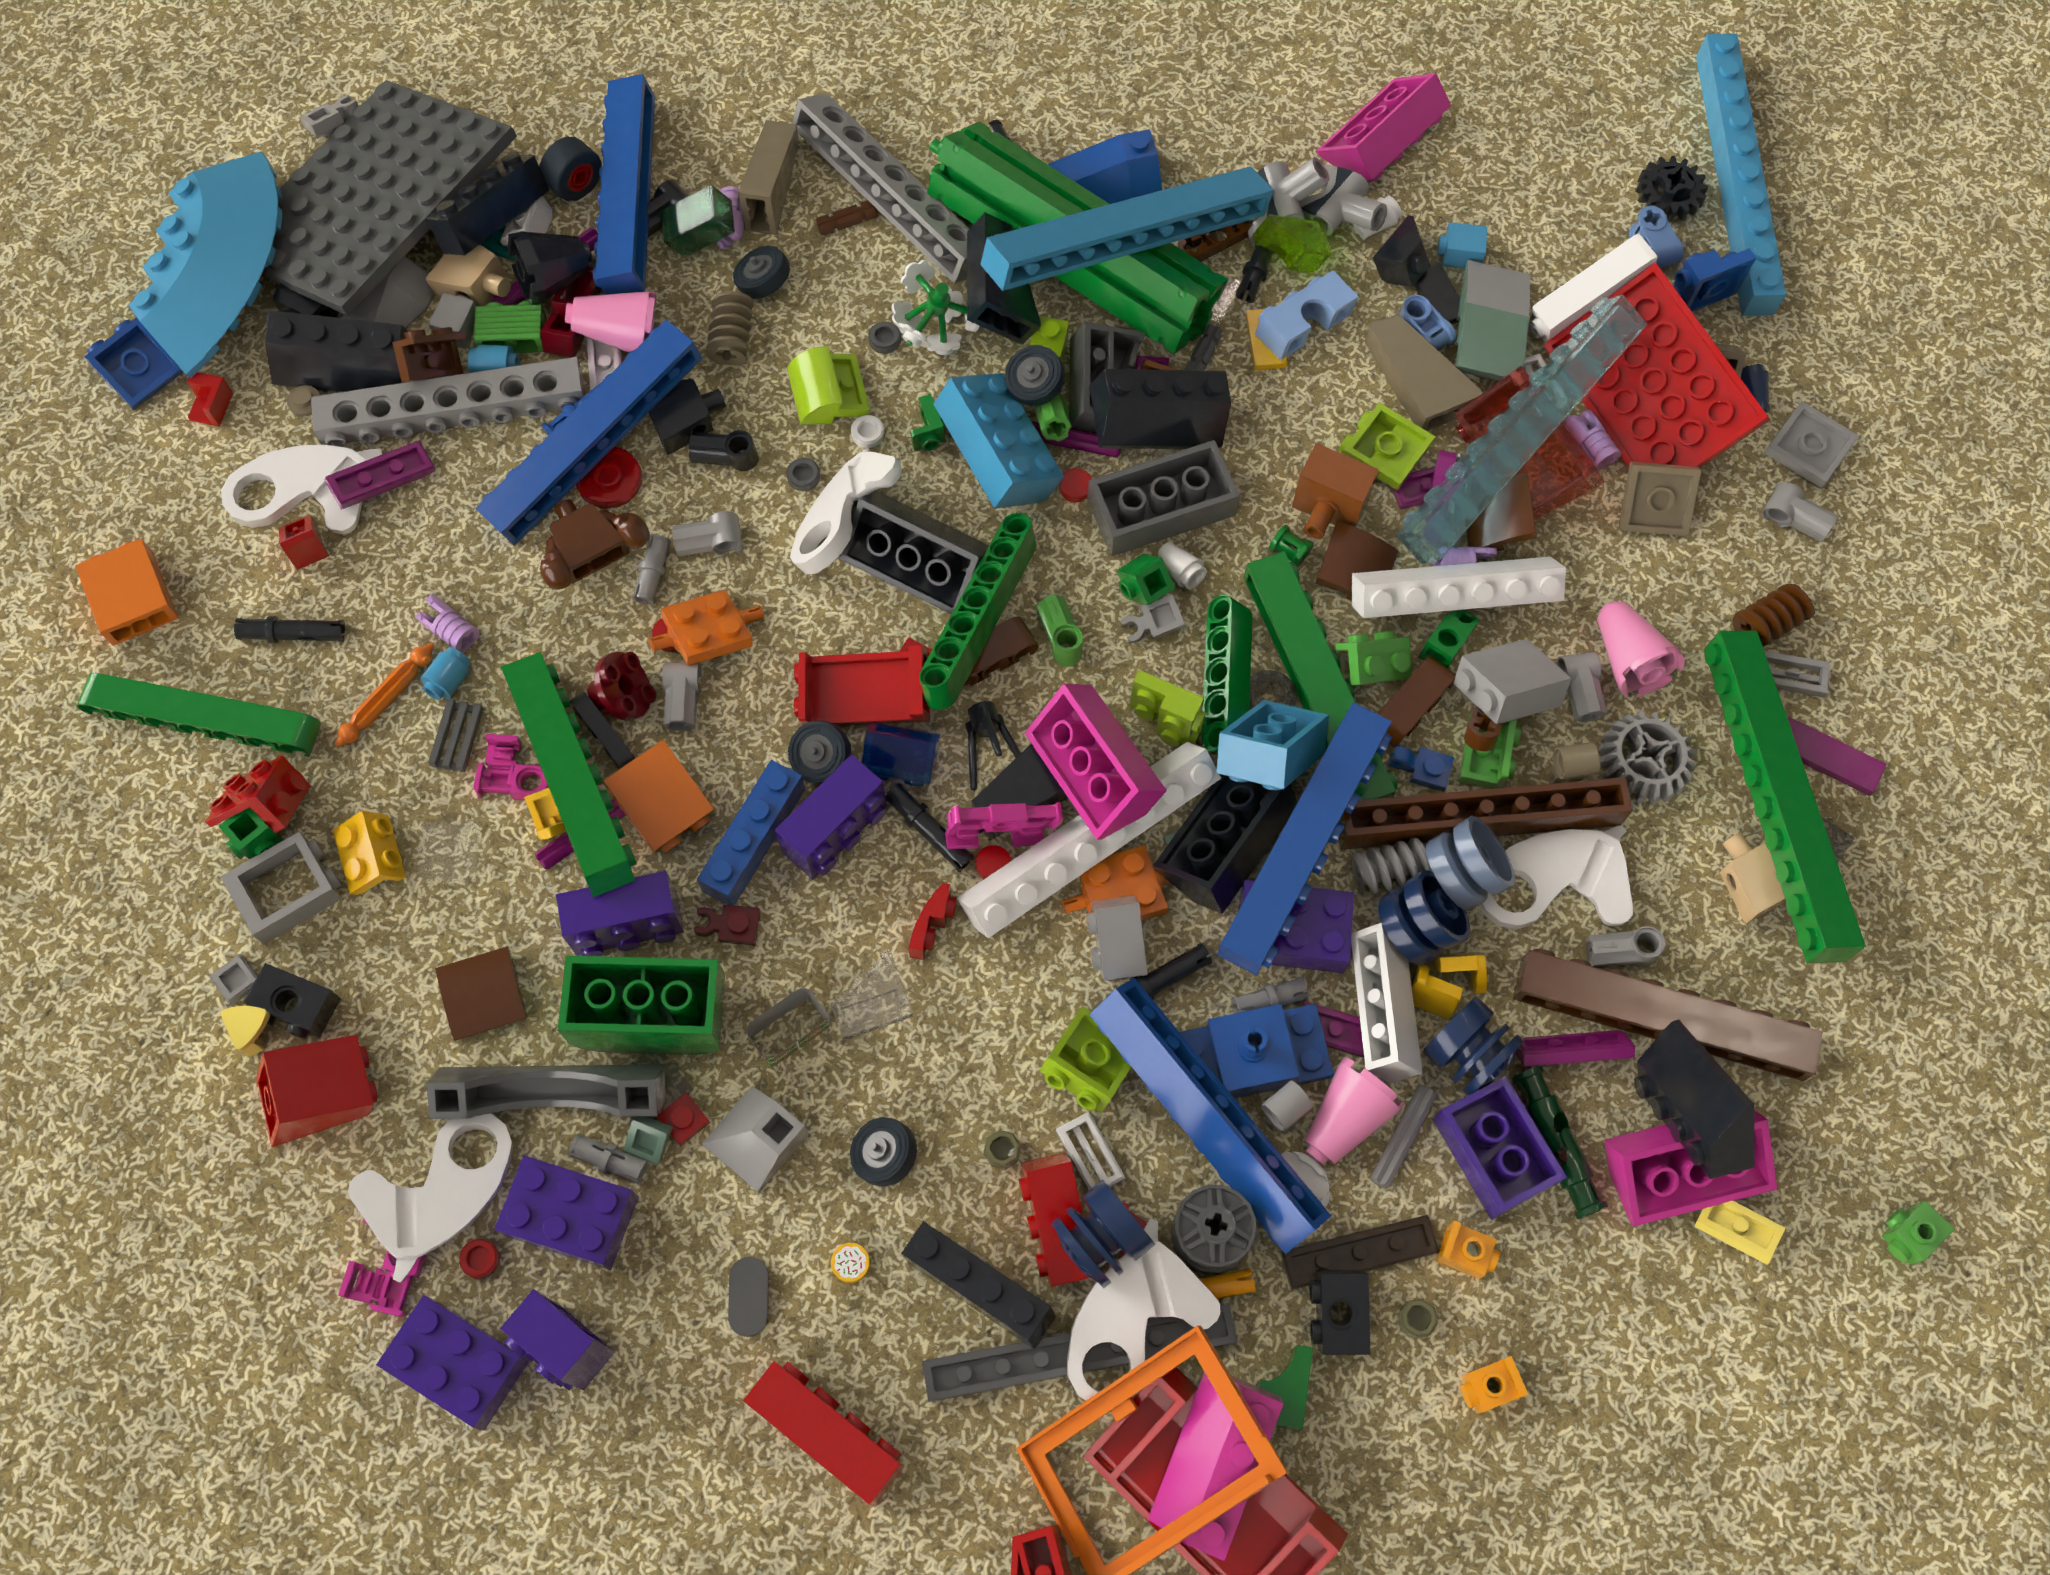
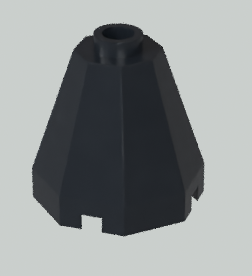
M525 231L508 234L507 248L509 256L516 255V264H512L513 273L523 297L526 300L529 299L531 305L546 301L588 271L589 262H592V254L586 242L582 243L581 239L577 236Z

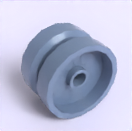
M1470 816L1454 827L1453 835L1443 832L1429 840L1426 844V855L1437 881L1450 899L1463 910L1470 911L1484 903L1488 897V892L1498 895L1515 884V873L1506 851L1492 830L1478 817Z

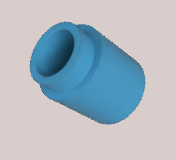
M479 344L477 348L471 347L468 352V369L470 373L520 365L519 355L514 353L512 346Z
M448 647L445 652H440L420 678L424 685L422 687L423 691L436 700H440L442 697L450 699L469 674L468 668L471 665L469 658L452 647Z

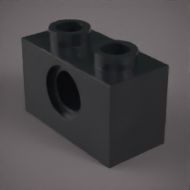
M265 963L243 1003L246 1006L259 1007L268 1011L270 1017L267 1025L273 1026L275 1021H279L287 1025L285 1028L286 1032L305 1040L308 1034L317 1038L321 1037L341 998L328 988ZM298 998L296 1006L292 1010L285 1012V1006L288 1001Z
M1315 1270L1316 1280H1310L1309 1284L1311 1304H1316L1317 1319L1310 1322L1311 1343L1317 1344L1318 1350L1323 1355H1370L1369 1274L1363 1270ZM1337 1302H1345L1348 1307L1347 1316L1341 1321H1332L1329 1314L1331 1307Z

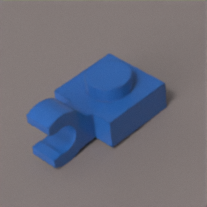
M1396 746L1394 753H1391L1388 766L1411 772V783L1444 792L1447 788L1454 757L1420 747L1417 755H1415L1407 748Z

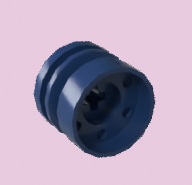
M1477 996L1422 1051L1440 1069L1456 1060L1460 1066L1451 1080L1456 1084L1467 1072L1474 1078L1463 1089L1468 1096L1491 1084L1514 1060L1519 1046L1524 1042L1518 1034L1506 1046L1499 1040L1510 1028L1507 1024L1500 1026L1491 1033L1486 1027L1495 1013Z
M1102 1179L1083 1195L1085 1203L1091 1211L1089 1215L1084 1217L1070 1206L1066 1211L1075 1221L1076 1226L1070 1230L1059 1216L1051 1224L1057 1232L1061 1242L1060 1245L1078 1268L1105 1288L1111 1283V1280L1101 1268L1106 1262L1120 1275L1124 1271L1116 1257L1119 1251L1122 1250L1130 1258L1137 1261L1156 1244Z

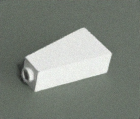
M1640 233L1631 237L1532 307L1531 321L1529 322L1532 334L1535 338H1541L1546 343L1657 262L1658 256Z

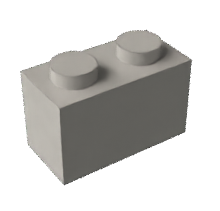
M1133 895L1091 901L1092 912L1086 913L1089 935L1095 934L1097 948L1091 949L1093 970H1100L1104 981L1148 975L1140 906L1136 897Z

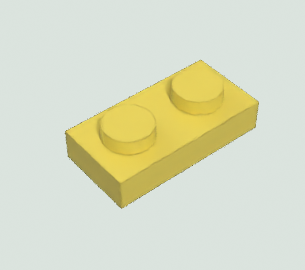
M1735 1201L1704 1208L1694 1226L1767 1265L1786 1229Z

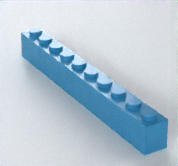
M1737 33L1706 34L1696 60L1730 252L1739 253L1750 248L1756 256L1754 264L1738 290L1742 316L1774 315L1785 298L1786 291Z
M1251 166L987 237L980 265L1002 291L1263 217L1274 189Z

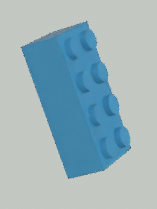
M997 373L950 377L933 405L994 509L1041 503L1047 500L1064 478V475L1024 408L1009 392L1004 375Z

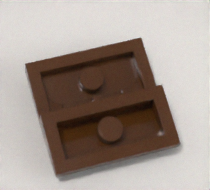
M1527 472L1500 478L1468 491L1464 513L1468 547L1497 548V551H1503V544L1537 538Z
M1337 521L1315 584L1348 594L1346 599L1352 600V573L1392 570L1398 550L1366 531Z
M509 946L435 968L443 1005L454 1041L528 1018Z

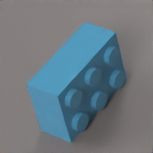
M1266 700L1261 701L1220 732L1216 773L1227 775L1236 782L1251 781L1259 783L1269 790L1285 789L1324 755L1326 751L1329 714Z

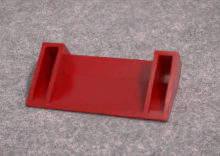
M1177 1367L1141 1390L1133 1399L1138 1409L1119 1422L1114 1420L1082 1456L1156 1531L1162 1528L1149 1521L1148 1517L1198 1389ZM1285 1474L1248 1498L1225 1561L1193 1547L1189 1548L1183 1542L1173 1548L1200 1575H1317L1340 1551L1348 1533Z

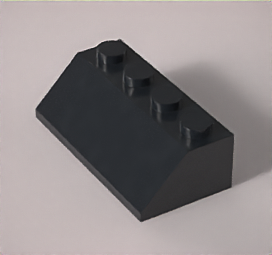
M269 310L265 348L272 384L295 388L308 385L317 390L331 392H347L400 384L402 381L392 342L406 339L405 333L409 331L399 324Z
M1104 369L1089 386L1099 448L1188 449L1215 440L1218 448L1223 446L1231 407L1226 371Z
M875 490L871 494L859 498L851 521V538L840 554L839 559L952 614L989 545Z
M1219 774L1221 779L1211 785L1153 864L1154 870L1193 902L1223 914L1243 886L1244 880L1248 879L1282 831L1298 801L1291 784L1285 789L1269 790L1259 783L1251 781L1236 782L1227 775Z
M1679 1019L1671 1021L1637 1061L1638 1077H1635L1634 1085L1638 1096L1648 1102L1652 1107L1655 1117L1665 1123L1670 1129L1675 1142H1680L1683 1145L1692 1163L1696 1166L1699 1165L1709 1179L1754 1168V1103Z

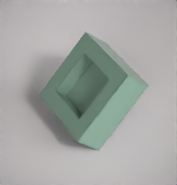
M635 1116L632 1119L623 1151L658 1165L665 1153L672 1126L647 1116Z

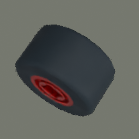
M573 136L563 137L555 141L542 156L539 167L548 187L556 195L566 201H577L590 193L600 179L599 169L602 167V161L598 154L582 140Z

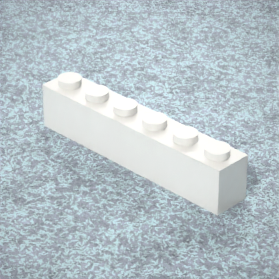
M1550 556L1352 573V607L1363 618L1564 601L1566 567Z

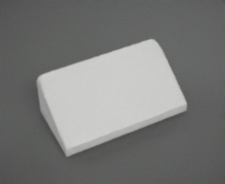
M543 196L507 223L500 241L502 245H508V234L520 231L547 233L552 220V208Z

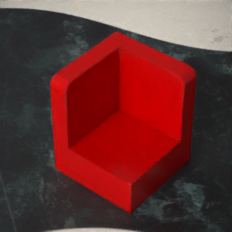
M197 372L192 378L187 380L188 385L196 395L188 418L193 422L220 427L233 392L223 377Z

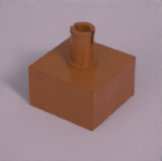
M1316 443L1300 474L1292 504L1293 508L1310 514V518L1304 526V532L1312 538L1322 539L1329 523L1335 525L1337 521L1356 527L1369 501L1379 469Z

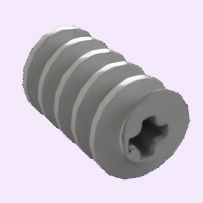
M1411 838L1407 844L1403 841H1398L1394 844L1393 848L1385 844L1380 848V852L1376 848H1369L1366 855L1362 851H1356L1352 857V871L1361 895L1364 894V886L1367 885L1373 894H1377L1379 882H1382L1385 889L1390 891L1392 889V879H1396L1398 885L1404 887L1406 876L1412 878L1421 871L1433 872L1426 855V846L1418 838Z

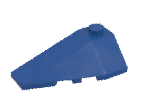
M1150 129L1115 136L1048 164L1109 204L1162 190L1158 153Z

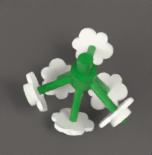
M921 260L919 263L912 262L907 265L905 275L901 278V283L909 294L917 292L919 288L925 289L928 293L927 300L915 309H912V305L908 301L903 303L900 301L894 302L892 304V311L894 313L892 320L903 334L902 338L908 345H912L915 348H919V346L927 347V350L935 351L940 355L950 354L960 348L962 337L959 334H949L946 332V324L951 322L953 317H959L963 313L967 321L965 324L966 330L976 332L979 325L967 320V307L962 306L964 298L959 291H952L945 283L937 284L934 289L929 285V280L935 275V269L929 265L927 260ZM927 309V312L925 313V315H924L923 318L921 319L920 313H922L923 311H925V310ZM937 316L939 334L930 335L926 338L921 332L931 317Z

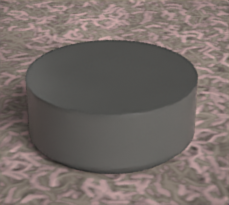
M879 322L869 330V344L874 351L888 354L894 352L900 346L901 333L895 324Z
M796 459L787 468L788 483L797 491L812 490L820 481L819 467L811 459Z

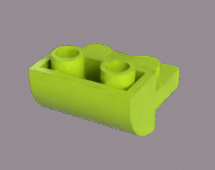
M822 346L800 353L789 363L787 372L800 425L832 424L835 417H861L868 414L870 408L856 354H830L829 346Z

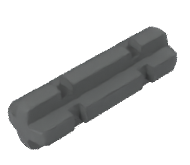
M1213 324L1206 326L1202 333L1203 337L1199 339L1190 357L1191 361L1187 363L1184 370L1203 371L1206 369L1215 351V346L1218 345L1222 337V329Z

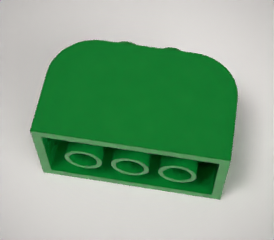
M565 956L558 1031L570 1045L596 1052L699 1055L716 1052L720 1048L725 973L718 959Z

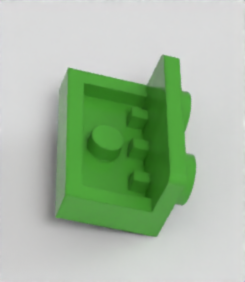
M1395 631L1374 632V639H1369L1368 634L1348 635V642L1335 644L1336 651L1348 650L1351 685L1407 679L1412 675L1409 636L1395 637Z
M1517 719L1503 723L1496 745L1490 751H1478L1464 743L1458 782L1495 789L1502 788L1507 779H1513L1517 760L1511 758L1513 747L1517 748L1521 735V727L1516 726ZM1480 729L1479 732L1486 734L1487 731Z

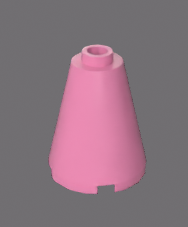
M646 291L574 297L573 304L567 303L565 323L571 324V331L630 353L636 350L654 329L656 292Z
M1613 601L1606 604L1600 610L1597 618L1598 626L1618 689L1625 697H1628V693L1639 690L1638 697L1657 691L1672 681L1670 674L1676 668L1681 672L1685 663V658L1681 651L1627 602Z
M1346 1057L1339 1064L1304 1140L1309 1145L1306 1153L1323 1166L1327 1161L1335 1165L1400 1112L1401 1108L1405 1105L1404 1101L1395 1100L1398 1095L1371 1072L1364 1068L1359 1073L1352 1068L1355 1062Z

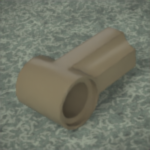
M1589 742L1556 747L1553 753L1554 767L1548 774L1549 783L1581 781L1586 775L1597 774L1600 762L1595 744Z

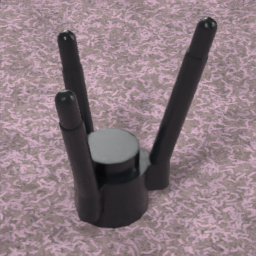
M991 701L978 702L968 709L970 721L965 723L968 734L970 789L973 791L977 789L976 733H978L979 737H989L996 756H1001L1002 750L996 735L999 730L1015 758L1021 754L1004 723L1002 714H997L995 704Z

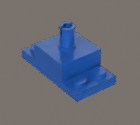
M1282 1004L1211 1018L1208 1019V1024L1205 1027L1180 1032L1234 1098L1278 1090L1289 1081L1302 1085L1331 1079L1334 1076L1316 1004L1283 1010Z

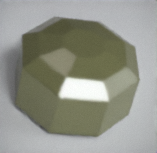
M998 1130L987 1137L984 1156L991 1167L1006 1170L1018 1162L1021 1145L1014 1133Z
M1423 1299L1405 1302L1397 1315L1400 1330L1412 1339L1430 1336L1438 1324L1435 1307Z

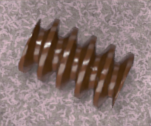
M1784 584L1777 590L1770 592L1767 596L1757 600L1756 603H1752L1745 609L1735 613L1733 626L1735 631H1757L1762 646H1766L1771 643L1772 639L1780 638L1782 633L1790 632L1793 626H1800L1804 620L1813 618L1815 614L1814 605L1809 596L1798 585Z

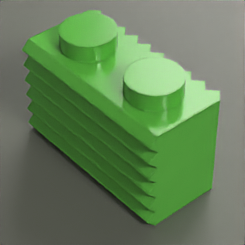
M523 301L519 305H503L498 302H491L486 306L475 307L474 341L477 346L479 344L512 346L514 353L543 352L541 329L545 325L547 317L542 304L531 305L529 301Z

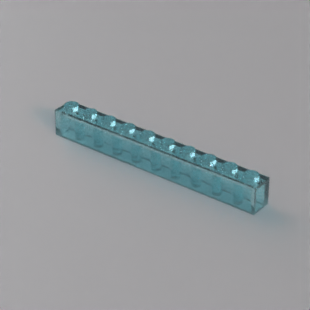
M1623 294L1611 299L1604 297L1591 308L1592 315L1572 329L1570 332L1572 337L1567 343L1561 344L1550 354L1551 361L1546 366L1541 367L1531 375L1528 387L1516 393L1509 400L1508 405L1510 407L1504 414H1499L1487 425L1488 432L1467 447L1466 452L1468 454L1462 461L1456 462L1445 472L1447 478L1440 486L1437 485L1426 493L1423 498L1424 504L1403 519L1402 524L1404 526L1396 534V537L1421 564L1434 563L1441 560L1647 326L1646 321Z

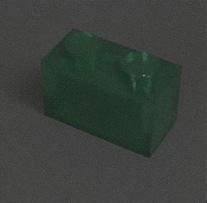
M713 185L661 211L664 243L681 256L694 254L696 251L735 232L732 200Z

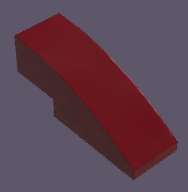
M588 267L586 273L557 292L551 301L552 313L541 329L543 352L572 358L579 351L585 336L571 331V324L565 323L567 303L573 304L574 297L600 295L602 289L597 287L594 282L592 267Z

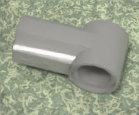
M1787 482L1779 483L1776 486L1762 512L1765 520L1770 518L1780 523L1779 527L1781 528L1791 526L1820 542L1826 538L1838 516L1805 499V493L1800 487Z
M718 512L711 515L708 521L676 525L672 529L677 557L712 551L717 555H723V552L732 550L738 553L743 548L739 516L734 512Z
M1595 652L1558 657L1557 666L1572 678L1567 691L1575 721L1588 722L1605 717L1607 709L1599 683L1601 679V664L1598 655Z
M665 662L663 664L662 684L665 693V729L674 731L695 729L697 694L701 693V689H698V677H702L700 663L687 666L686 662Z
M1644 926L1631 932L1588 935L1586 938L1588 960L1593 968L1625 965L1650 966L1657 960L1665 948L1664 935L1652 926ZM1637 941L1647 942L1652 947L1653 953L1641 951L1638 948Z
M1289 1081L1262 1103L1261 1107L1266 1115L1264 1122L1272 1132L1283 1131L1287 1133L1294 1128L1305 1113L1313 1108V1105L1304 1090L1294 1081Z

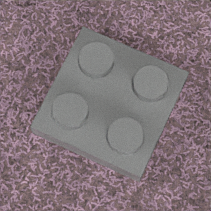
M1801 401L1764 453L1822 489L1859 435Z

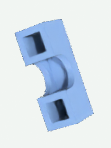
M1332 270L1323 277L1316 276L1301 291L1295 290L1291 292L1277 306L1271 305L1267 307L1259 316V324L1255 335L1281 361L1305 345L1311 330V325L1305 319H1313L1319 322L1328 331L1352 314L1359 296Z

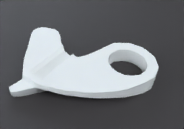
M301 445L263 454L241 466L228 476L221 489L222 505L236 523L256 528L271 525L292 510L302 500L312 495L324 507V519L327 528L336 534H349L356 529L362 502L341 510L325 483V476L382 455L381 449L356 452L353 449L331 445ZM257 480H267L274 483L276 488L275 495L264 508L245 510L239 507V494L249 483Z
M868 448L858 453L839 470L818 496L797 531L790 558L805 574H816L828 567L843 552L850 541L852 533L851 509L853 501H858L859 498L871 494L879 488L893 486L902 473L900 462L893 456L871 452ZM824 538H826V539L824 540V542H823L818 548H816V547L818 546V544H819Z
M1621 825L1604 832L1579 829L1553 831L1536 835L1509 847L1505 851L1510 859L1515 875L1526 880L1533 890L1534 900L1532 907L1524 912L1514 913L1506 911L1497 904L1493 894L1488 892L1486 901L1479 905L1483 915L1500 927L1514 930L1533 925L1557 895L1567 886H1571L1595 905L1597 914L1603 924L1607 926H1622L1626 924L1633 916V903L1627 865L1619 841L1627 832L1626 829Z
M492 1113L468 1119H450L440 1129L434 1147L430 1170L423 1187H399L388 1182L381 1174L373 1170H366L360 1173L350 1182L348 1194L353 1204L379 1242L396 1258L393 1280L402 1283L418 1257L445 1244L467 1228L483 1212L500 1190L511 1162L513 1145L506 1124ZM471 1130H484L490 1133L497 1141V1150L492 1160L485 1166L477 1169H464L456 1165L451 1159V1146L461 1134Z
M1153 1219L1148 1221L1144 1230L1156 1245L1137 1261L1130 1258L1127 1254L1118 1259L1124 1271L1120 1275L1110 1266L1105 1274L1111 1280V1283L1105 1288L1098 1282L1095 1283L1072 1326L1067 1356V1376L1077 1395L1085 1401L1100 1392V1390L1092 1388L1086 1382L1082 1370L1084 1357L1093 1346L1103 1342H1112L1121 1346L1127 1353L1131 1371L1145 1361V1332L1149 1317H1177L1193 1327L1201 1325L1205 1330L1210 1328L1220 1316V1303L1217 1298L1177 1255L1158 1241V1221Z

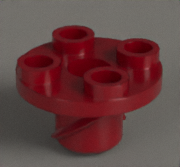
M616 651L601 657L595 667L594 680L587 689L588 697L599 711H602L603 714H612L624 721H631L643 716L647 712L650 703H653L656 699L655 689L649 684L647 675L640 665V660L633 652L624 653Z

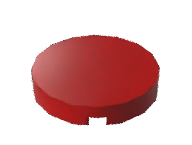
M613 447L576 484V487L581 497L589 504L602 509L617 508L629 503L638 494L642 485V470L638 461L633 458L631 453L625 449Z

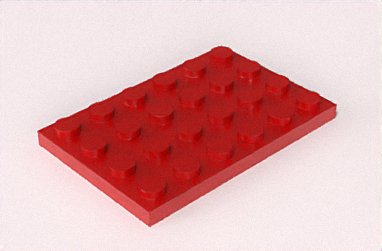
M1656 262L1543 344L1584 405L1593 412L1605 428L1606 433L1611 437V440L1616 444V447L1619 448L1622 453L1621 458L1628 468L1630 462L1701 468L1770 421L1766 412Z

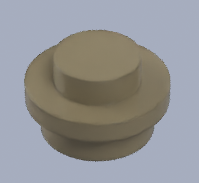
M302 385L289 393L287 405L291 412L297 416L312 415L311 397L320 396V394L314 387Z

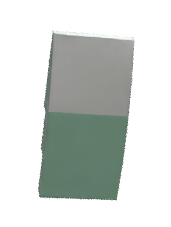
M1471 260L1466 262L1458 318L1456 320L1459 322L1455 344V346H1458L1455 366L1462 373L1518 385L1522 381L1529 324L1530 274Z

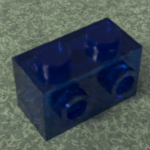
M871 722L865 734L861 763L881 780H889L892 777L904 779L903 782L911 786H924L925 783L931 784L935 773L941 734Z

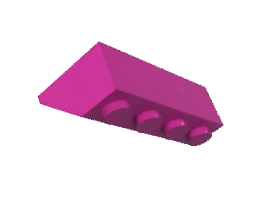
M1437 74L1394 78L1315 152L1333 166L1361 174L1368 183L1377 180L1383 175V170L1390 163L1399 160L1403 156L1402 152L1409 145L1419 141L1423 136L1422 133L1429 126L1438 123L1442 119V114L1451 107V103Z
M1064 683L1025 731V735L1097 840H1102L1145 816L1167 791L1092 685Z
M1755 1110L1754 1168L1709 1179L1699 1165L1696 1166L1692 1163L1687 1150L1680 1142H1675L1670 1129L1665 1124L1604 1140L1609 1173L1629 1222L1633 1227L1777 1190L1768 1119Z
M1205 1372L1202 1375L1148 1517L1149 1521L1160 1528L1167 1526L1259 1465ZM1231 1376L1270 1441L1284 1404L1282 1397ZM1247 1500L1182 1542L1225 1561Z

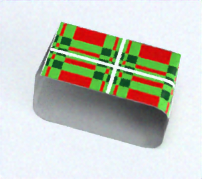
M800 988L751 1021L747 1026V1035L772 1068L830 1027V1016L809 989ZM809 998L825 1022L775 1057H764L751 1038Z

